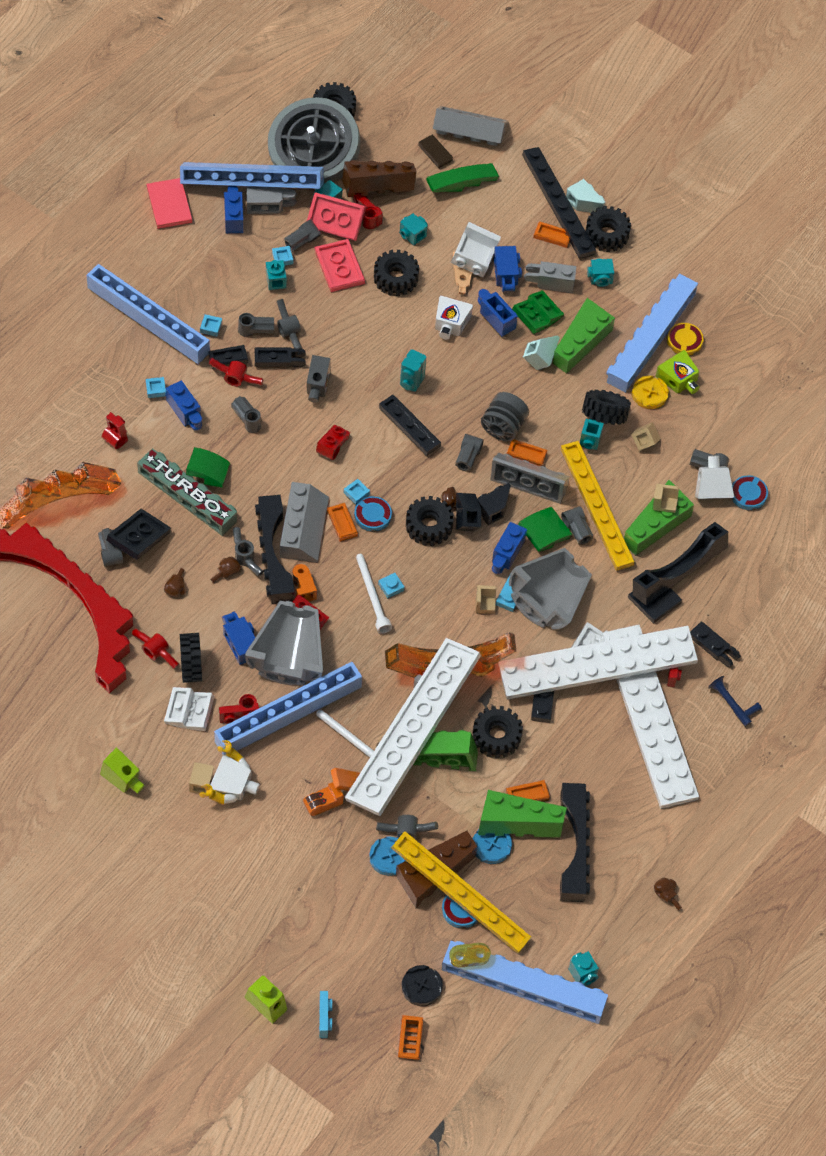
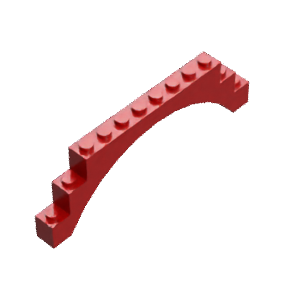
M26 522L11 535L5 529H0V561H10L31 566L53 576L67 586L83 603L93 620L98 636L99 650L95 670L96 682L110 694L127 679L126 667L120 661L130 653V642L123 634L134 626L133 614L127 608L124 609L120 606L119 601L115 597H110L101 585L94 583L92 577L88 573L84 574L74 561L68 560L65 553L60 549L57 550L48 538H43L36 527H31Z

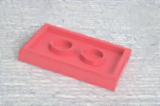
M180 178L146 184L157 229L192 223L190 209L183 184H180Z
M315 192L307 221L312 219L319 231L357 241L366 206Z
M349 239L314 247L330 292L365 284L364 276Z

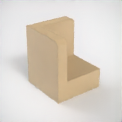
M653 422L637 428L631 434L639 451L655 445L660 440Z
M656 484L653 510L675 513L679 487Z
M477 585V614H495L496 586Z
M194 762L189 781V792L197 794L201 792L206 793V790L201 786L211 784L214 766Z

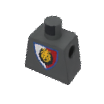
M312 355L306 384L307 394H309L308 400L310 402L318 403L320 396L325 397L331 375V358Z

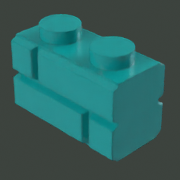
M410 349L401 363L400 385L405 390L416 392L425 379L427 357L413 349Z

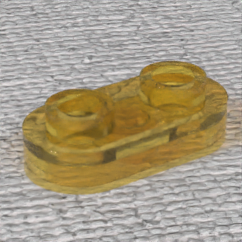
M484 943L456 945L450 950L449 961L453 966L459 968L484 965L489 961L491 951ZM480 953L483 957L478 958L476 955ZM456 956H462L463 959L457 960Z

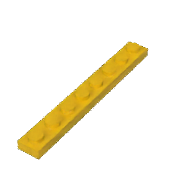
M579 441L561 445L560 450L615 570L634 566L632 555Z
M406 831L403 832L391 847V849L516 953H519L531 938L528 933Z

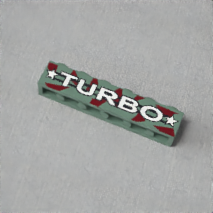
M152 448L137 462L140 475L221 536L237 523V510L232 505L226 504L219 495L213 494L204 484L194 480L193 476L186 475L176 463L166 459L163 453L157 452Z

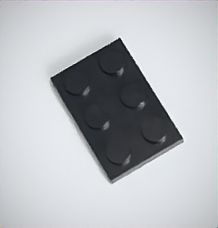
M141 508L107 535L106 541L138 560L170 534L171 527Z

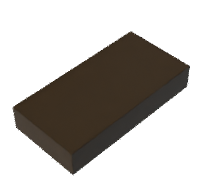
M433 134L418 142V146L438 168L453 161V156Z

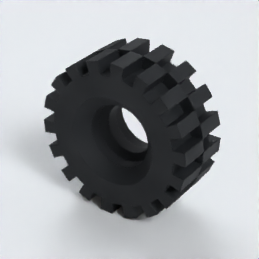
M333 82V85L326 83L325 87L321 85L319 90L316 89L313 98H325L335 101L345 107L353 117L355 116L356 95H354L353 90L350 91L349 86L344 87L343 83L337 85V82Z
M603 206L601 210L598 207L595 212L592 211L590 216H588L586 233L591 242H593L594 247L598 246L600 251L606 249V252H610V249L617 251L618 247L622 249L624 244H627L631 223L630 218L626 217L627 214L625 212L621 213V209L617 208V210H614V206H610V209H607V206ZM609 227L612 228L614 232L607 233L604 232L602 228Z
M397 249V252L389 250V254L385 251L382 253V257L379 255L374 265L375 284L377 283L378 289L382 288V292L386 293L387 291L390 296L393 293H396V296H400V293L406 295L407 291L412 292L413 287L416 288L419 277V265L417 259L414 260L412 254L408 256L407 251L401 253V250ZM392 271H399L403 273V275L400 277H394L389 273Z
M589 390L585 395L582 413L589 417V419H595L597 422L621 425V423L627 422L631 402L625 396H620L621 394L618 393L614 394L612 391Z
M424 496L421 497V501L416 499L414 505L410 504L409 510L406 513V531L410 533L409 537L411 539L415 537V542L419 543L422 541L424 546L427 543H430V546H434L435 542L439 545L442 543V539L445 541L448 539V535H451L453 529L454 514L450 506L447 507L446 501L441 503V498L437 497L436 500H433V496H429V499H425ZM432 518L437 521V524L426 526L422 523V520Z
M199 633L179 634L183 683L202 682Z
M491 706V710L487 707L483 713L480 712L474 721L472 734L477 748L480 747L482 754L487 752V757L491 758L493 754L496 759H499L500 755H503V758L508 757V752L512 755L515 749L519 748L523 726H521L522 721L521 719L518 720L516 712L512 715L510 708L505 711L504 706H500V709H496V706ZM500 728L505 731V735L502 738H495L490 735V730Z

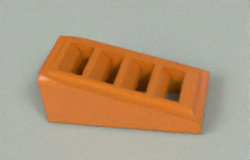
M402 1015L398 1058L419 1060L423 1017ZM406 1024H414L418 1026L417 1029L406 1027ZM405 1032L417 1033V1037L406 1036ZM404 1040L416 1041V1045L404 1044ZM403 1048L415 1049V1053L403 1052Z

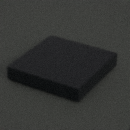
M671 588L647 605L633 596V591L628 594V598L653 624L682 603V599Z

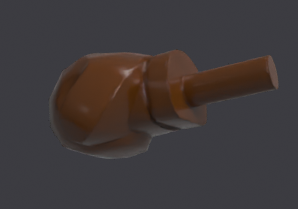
M448 487L441 495V502L446 501L447 507L450 506L451 508L456 507L457 492L454 487Z
M234 557L223 558L219 563L220 566L217 568L219 573L210 580L214 583L222 576L227 579L234 573H238L241 569L239 562Z
M180 568L178 574H173L166 582L164 592L167 595L178 597L185 594L186 585L182 577L185 570L183 568Z
M665 877L659 879L654 885L656 895L666 903L671 901L676 909L680 910L682 907L674 898L677 895L675 892L677 883L673 879Z

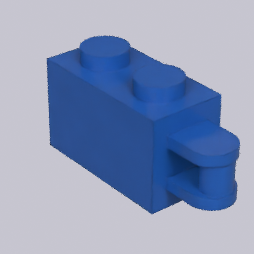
M228 186V192H224L226 234L243 233L242 192H238L237 186Z
M495 246L493 258L496 286H501L502 292L515 291V285H518V279L522 278V269L518 267V264H520V253H517L516 246Z
M481 289L478 293V303L481 305L480 313L501 337L515 330L518 315L497 292L491 294L488 290Z
M181 380L166 387V401L184 427L190 425L193 430H200L202 428L200 405Z
M512 522L508 524L493 551V573L501 574L504 568L510 569L526 541V528Z
M234 611L222 616L224 623L223 635L237 662L241 665L246 663V651L256 637L253 634L254 628L251 622H247L245 617L239 618Z

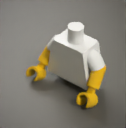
M222 740L226 748L223 749L221 746H218L217 749L219 752H226V755L223 754L211 784L201 786L206 790V793H199L200 797L209 796V799L219 804H228L242 800L245 791L256 795L260 784L251 781L252 772L249 764L240 753L232 748L230 741Z

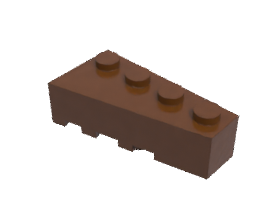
M351 160L344 161L342 181L348 197H354V193H361V196H365L373 191L378 194H384L387 190L392 192L412 191L415 188L417 171L414 163L407 161L394 163L392 161L359 162Z
M467 830L428 851L453 872L458 873L476 857L477 845ZM407 861L397 865L396 877L414 907L417 908L438 887Z

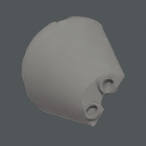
M566 548L516 566L509 577V586L512 587L513 591L511 597L520 612L531 622L543 628L549 626L552 629H560L571 622L592 574L583 565H576L574 556Z
M279 601L246 651L245 660L251 669L256 668L259 670L258 674L260 676L286 685H305L306 681L312 682L320 678L323 672L318 609H314L311 606L297 608L293 602Z

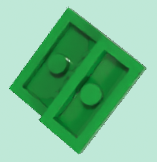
M543 290L530 294L527 300L515 304L512 308L533 334L546 329L564 316V313Z
M194 447L186 468V475L204 478L205 485L222 488L230 462L216 453Z
M552 507L533 513L518 523L519 526L527 529L526 536L538 552L551 549L555 543L568 540L572 536L570 530Z

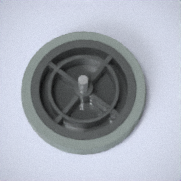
M306 98L288 105L276 116L268 134V151L274 165L324 167V184L328 180L334 183L343 177L344 161L357 160L360 151V133L353 116L339 103L325 98Z

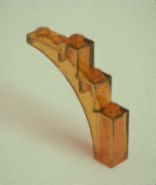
M82 462L72 473L53 470L43 481L25 478L14 489L16 494L0 509L2 528L9 529L30 512L71 496L84 494L110 495L121 485L120 479L115 469Z
M508 632L485 643L468 646L480 652L481 655L471 674L483 677L495 670L494 664L517 652L515 634ZM397 643L385 650L386 668L413 678L419 674L422 676L439 649H423Z

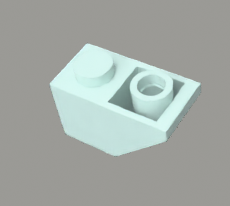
M585 179L567 188L566 197L576 211L591 213L592 211L595 212L596 208L599 207L602 210L603 206H605L604 198Z
M557 335L529 342L523 358L536 370L550 366L560 337Z

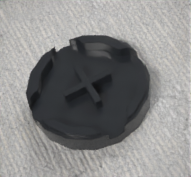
M414 966L406 972L402 979V993L411 1004L428 1006L435 1003L440 997L443 989L442 978L435 969L433 970L429 966Z

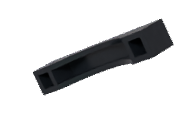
M281 494L259 496L258 504H255V514L260 517V520H257L258 532L262 531V536H259L260 548H264V553H261L262 564H266L267 568L264 569V580H268L269 583L266 586V595L271 597V604H277L279 601L293 602L295 592L292 575L279 563L272 545L275 532L283 521Z
M714 522L702 530L692 545L676 560L659 569L645 570L633 579V596L647 605L728 548L729 532Z
M562 783L560 791V806L567 807L565 815L572 825L576 839L575 856L569 867L562 873L560 880V901L584 902L586 895L590 893V883H586V876L590 875V864H586V858L590 856V846H586V840H589L590 828L586 827V821L590 819V809H586V803L590 801V791H586V784Z

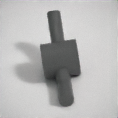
M283 299L277 300L282 319L277 320L281 336H289L294 348L303 349L296 336V333L301 332L298 318L296 315H288Z
M239 527L233 528L234 542L236 544L235 559L241 566H247L260 577L264 571L253 562V544L248 540L241 539V529Z
M413 815L399 816L398 824L377 822L376 830L397 832V838L406 831L415 840L417 839V832L438 829L437 822L418 824V818Z

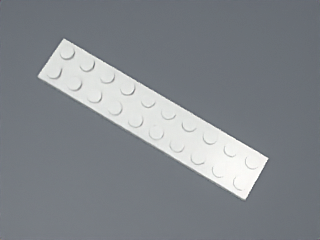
M640 625L603 632L602 636L604 641L641 635L642 631ZM656 671L616 679L660 809L698 800L699 795Z
M683 626L499 661L498 667L506 699L508 700L696 664L698 659L689 627Z
M448 638L444 640L345 796L346 801L381 816L481 657L480 652Z

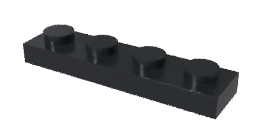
M394 394L379 403V409L426 456L441 447V442Z

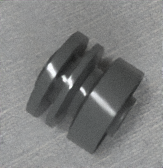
M499 392L481 417V425L492 437L501 441H512L516 437L517 432H519L520 426L524 424L529 416L528 406L516 395L508 392Z

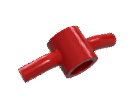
M211 358L209 361L211 366L226 373L224 380L231 386L238 387L242 384V381L263 385V378L246 374L247 367L242 362L232 361L228 367L214 358Z
M138 629L132 631L134 637L144 642L141 648L148 658L154 661L161 656L173 669L179 665L166 651L169 648V644L160 634L156 633L150 638Z

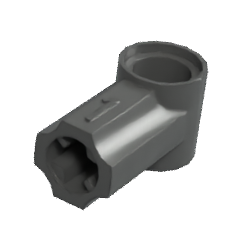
M312 219L303 223L298 230L284 238L285 245L290 246V250L293 252L305 243L314 241L322 233Z
M243 313L239 316L238 333L245 337L253 333L274 334V317H254L250 313Z
M239 396L235 398L233 403H231V408L245 424V429L250 433L258 432L261 429L260 412L254 409L245 397Z
M465 434L461 444V451L455 464L459 470L465 472L471 470L476 456L481 452L484 439Z
M695 449L689 464L698 468L708 467V456H719L720 466L727 467L729 458L722 453L712 455Z
M580 506L561 513L564 524L567 528H570L578 544L583 545L593 539V534L586 523L585 513Z
M110 528L102 529L98 533L104 567L123 563L121 550L106 541L107 535L113 531Z

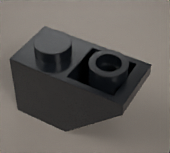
M509 483L503 486L500 485L494 491L482 494L478 498L481 507V517L487 525L504 518L511 485Z
M456 493V530H478L481 528V507L476 494Z

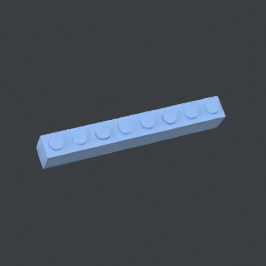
M184 162L180 166V184L320 189L324 185V167Z
M100 264L95 266L86 275L88 289L195 363L199 364L208 355V351H210L209 339Z
M680 273L676 279L673 278L668 286L669 289L663 291L659 303L653 305L651 314L645 316L641 328L638 327L635 330L634 338L627 341L623 353L620 352L616 357V363L609 366L606 372L608 384L625 393L627 392L669 330L695 296L698 287L697 282Z
M350 662L215 730V743L217 746L225 749L226 745L222 740H228L231 742L232 748L238 751L362 688V675L354 663Z
M450 941L442 962V971L596 1024L600 1022L608 994H605L600 989H591L585 987L580 982L567 981L560 975H550L539 968L532 969L526 967L521 962L506 960L501 955H491L481 948L474 949L460 941Z

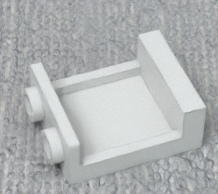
M468 222L451 263L475 275L484 277L494 254V248L498 245L501 236Z

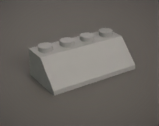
M440 106L436 109L433 129L437 130L436 133L446 135L449 132L453 133V136L457 138L467 136L470 137L471 141L480 142L481 140H486L487 144L497 146L498 143L503 141L508 120Z
M498 453L492 461L490 480L503 485L509 483L511 488L561 504L570 476L549 470L544 466L531 464L526 460L513 458L508 454Z
M291 483L280 542V558L318 563L329 497L311 484Z

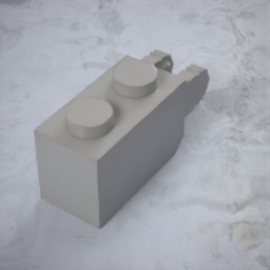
M247 186V214L280 213L283 211V207H292L296 204L295 197L297 193L295 190L282 189V187Z
M541 261V264L529 263L525 268L528 273L526 272L524 278L526 281L538 283L537 286L540 289L573 293L577 266Z

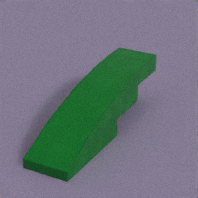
M493 163L477 164L443 171L428 176L426 181L432 192H462L464 187L480 186L482 181H497L499 175Z

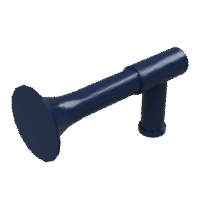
M725 676L717 678L708 686V689L713 688L717 690L745 727L752 722L749 716L762 710L761 705L757 702L752 707L743 711L725 688L723 683Z

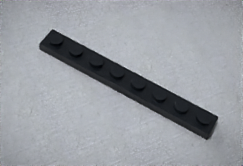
M535 147L523 150L522 156L558 222L565 229L566 236L568 235L569 242L578 258L581 259L595 255L596 249L540 148Z

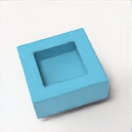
M290 246L272 249L274 260H284V266L293 264Z
M205 314L200 327V333L218 337L222 318Z
M164 377L145 379L148 398L166 396Z
M356 479L344 488V494L357 505L360 500L370 495V490L359 479Z
M396 573L378 580V585L387 599L404 591L405 587Z

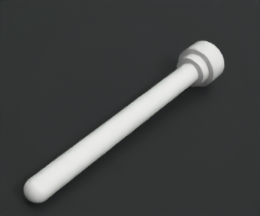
M357 554L356 559L377 617L376 629L380 634L387 633L392 629L391 622L384 616L364 556Z
M323 710L316 712V715L368 757H371L374 750Z

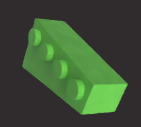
M587 298L555 349L553 364L567 374L613 331L615 317Z
M670 480L665 484L675 486ZM680 490L675 513L653 510V498L625 531L624 540L628 549L635 556L692 516L694 504Z
M465 730L458 732H433L413 765L421 766L422 763H426L431 767L439 768L442 764L451 766V769L459 770V767L462 766L469 767V771H476L478 749L471 732Z
M488 790L478 835L485 836L486 833H495V836L515 834V836L523 837L525 834H533L534 837H561L567 807Z

